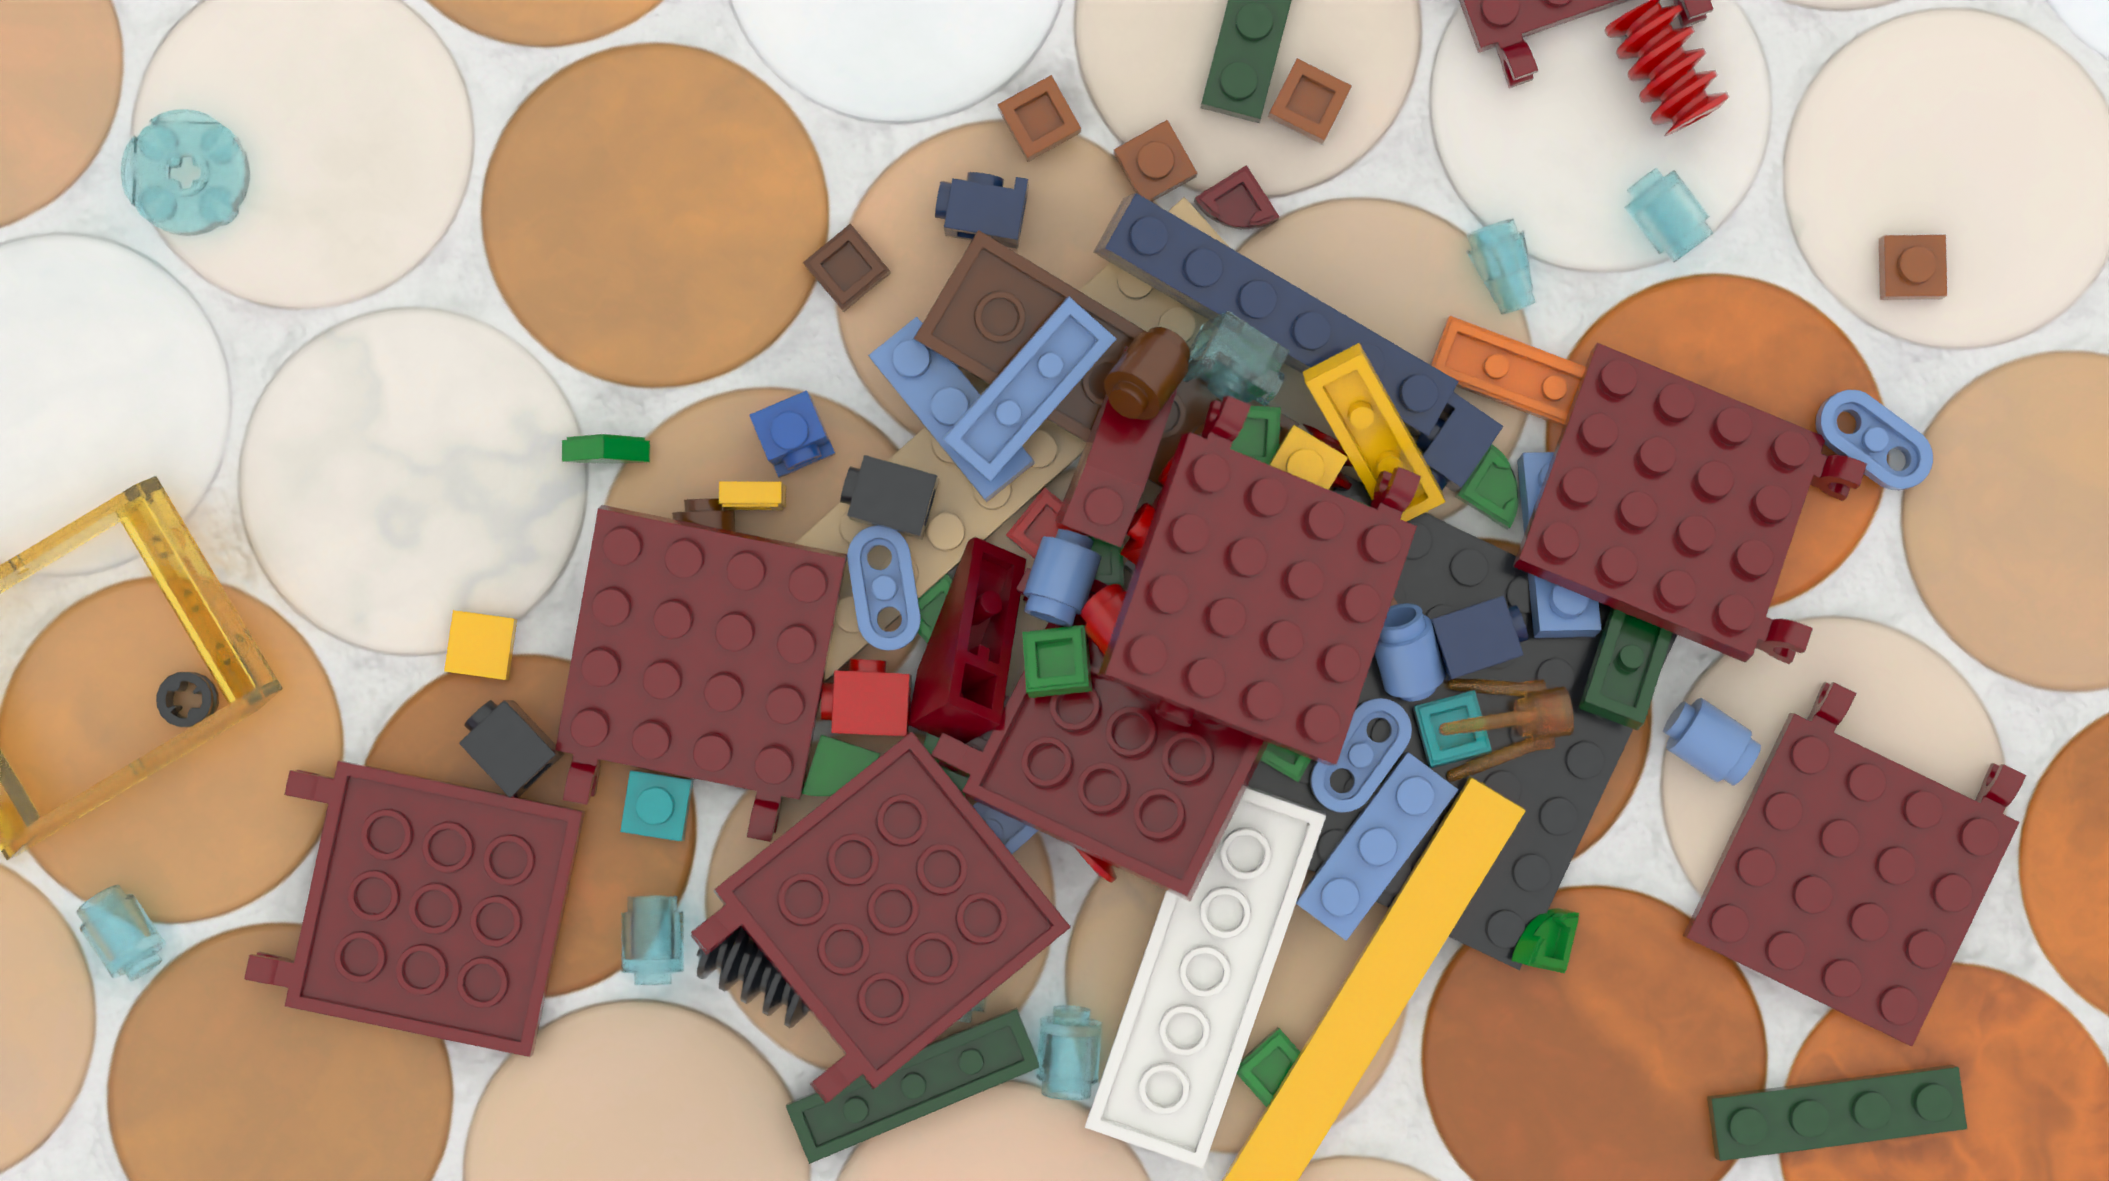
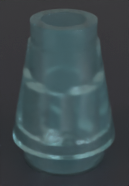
M1514 218L1506 219L1468 233L1467 238L1471 249L1467 250L1466 253L1494 302L1497 303L1500 314L1514 312L1534 304L1536 301L1532 292L1533 284L1525 231L1517 230Z

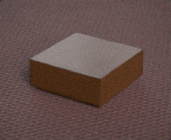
M851 223L803 262L805 267L843 312L891 273Z

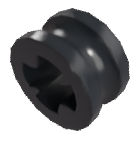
M177 672L168 676L161 683L156 695L157 708L160 715L169 724L177 727H199L207 723L215 715L219 705V693L215 684L207 676L196 672ZM188 682H191L197 686L193 693L202 694V704L200 708H190L187 717H184L178 713L183 706L174 705L173 696L175 692L186 691Z

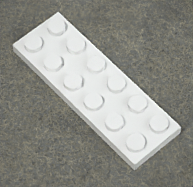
M1247 786L1191 901L1169 891L1165 892L1085 1128L1199 1168H1204L1326 818L1325 812Z

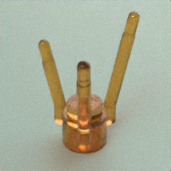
M1454 678L1447 683L1448 688L1455 691L1470 692L1475 690L1476 693L1524 696V698L1514 700V712L1442 723L1438 729L1440 734L1446 736L1516 726L1521 737L1530 735V738L1449 770L1446 777L1451 782L1477 774L1532 751L1555 748V738L1571 736L1573 734V709L1565 686L1547 688L1544 679L1528 682Z

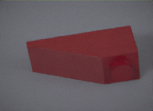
M1127 346L1124 347V350H1123V352H1122V355H1123L1124 352L1127 350V348H1128ZM1178 388L1158 415L1150 420L1131 419L1119 414L1110 404L1107 394L1105 395L1056 517V522L1118 547L1122 546L1147 483Z
M973 537L968 541L917 669L908 726L938 738L944 733L966 744L1001 724L1021 596L1016 588L1024 575L1026 558L977 537Z

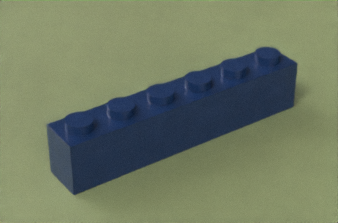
M1137 193L1122 199L1093 251L1098 256L1302 374L1303 371L1360 343L1411 436L1430 435L1459 382Z

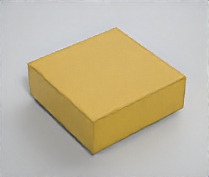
M719 481V504L726 510L783 511V508H786V485L782 482Z
M453 610L444 672L509 680L518 619Z

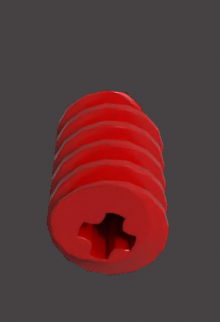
M1650 0L1606 26L1604 32L1609 38L1627 36L1626 40L1617 48L1616 54L1621 60L1639 58L1628 71L1627 76L1633 82L1650 79V82L1640 92L1638 97L1643 103L1662 102L1652 113L1650 119L1655 125L1673 123V126L1664 135L1665 137L1711 114L1725 103L1729 95L1727 92L1707 94L1705 89L1718 76L1716 70L1696 73L1694 67L1705 56V49L1699 48L1685 51L1682 46L1695 32L1693 26L1673 29L1671 23L1684 10L1682 5L1662 7L1659 2L1660 0Z

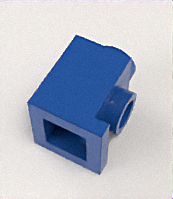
M807 390L749 415L767 459L774 466L779 478L836 454L814 401Z

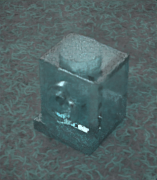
M1226 311L1202 324L1190 347L1189 371L1183 381L1187 383L1199 377L1208 383L1209 391L1222 400L1223 397L1228 395L1245 403L1255 400L1261 405L1266 406L1274 399L1283 384L1285 375L1280 372V369L1289 350L1231 312Z

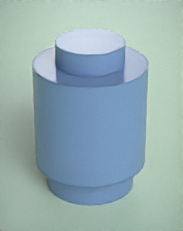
M1058 529L1055 538L1042 537L1023 595L1028 598L1024 609L1027 614L1060 626L1070 627L1073 625L1076 614L1080 615L1084 605L1087 603L1102 558L1101 555L1091 550L1094 542L1092 539L1064 529Z
M1404 603L1390 606L1374 652L1384 689L1389 695L1399 697L1405 701L1423 700L1435 692L1446 676L1432 621L1429 617L1423 615V611L1418 605Z
M1703 698L1697 699L1692 705L1685 701L1680 703L1667 720L1663 732L1670 736L1666 745L1668 751L1715 782L1723 779L1733 786L1739 783L1748 773L1761 749V745L1751 738V730Z

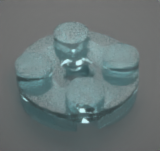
M180 109L157 115L150 120V125L143 128L138 137L135 135L132 137L123 153L121 181L125 195L142 217L163 231L183 236L211 232L218 226L227 225L234 221L239 213L240 205L246 197L250 181L248 157L235 133L208 114L195 110ZM190 156L192 157L193 165L201 169V175L199 179L193 180L190 188L182 189L181 182L171 179L170 173L172 168L182 166L183 157Z

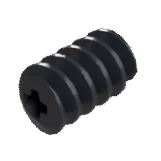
M742 926L708 955H705L699 947L696 954L699 957L697 977L706 979L716 969L720 968L719 989L725 992L738 981H743L741 1001L745 1004L750 1003L763 992L765 996L762 1013L770 1016L783 1004L786 1005L784 1025L788 1028L794 1027L808 1014L809 1009Z

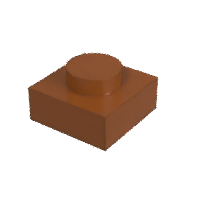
M1297 58L1269 112L1268 118L1323 145L1352 85Z
M1052 75L997 104L1000 114L1027 162L1081 133V127Z
M1168 120L1115 148L1113 152L1135 193L1151 202L1196 178L1198 174Z
M1884 235L1878 239L1880 300L1942 299L1947 296L1946 235Z

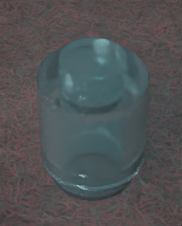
M1655 168L1627 189L1634 200L1624 207L1656 251L1659 254L1665 251L1673 263L1714 234L1705 221L1710 216L1675 170L1664 177L1658 168Z
M114 885L101 891L86 901L76 911L83 922L79 927L80 931L112 978L126 975L130 981H134L153 970L162 962L158 952L166 945V941L134 894L126 895L120 885Z
M628 896L627 912H621V972L634 973V985L672 984V973L684 971V911H677V896Z
M1070 1005L1054 1006L1053 1016L1040 1018L1037 1057L1039 1068L1036 1071V1079L1042 1081L1041 1094L1043 1096L1063 1100H1085L1091 1098L1092 1085L1097 1084L1099 1079L1102 1022L1090 1018L1091 1009Z

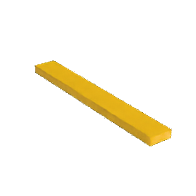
M1472 776L1469 777L1222 1181L1299 1180L1526 811L1523 807Z

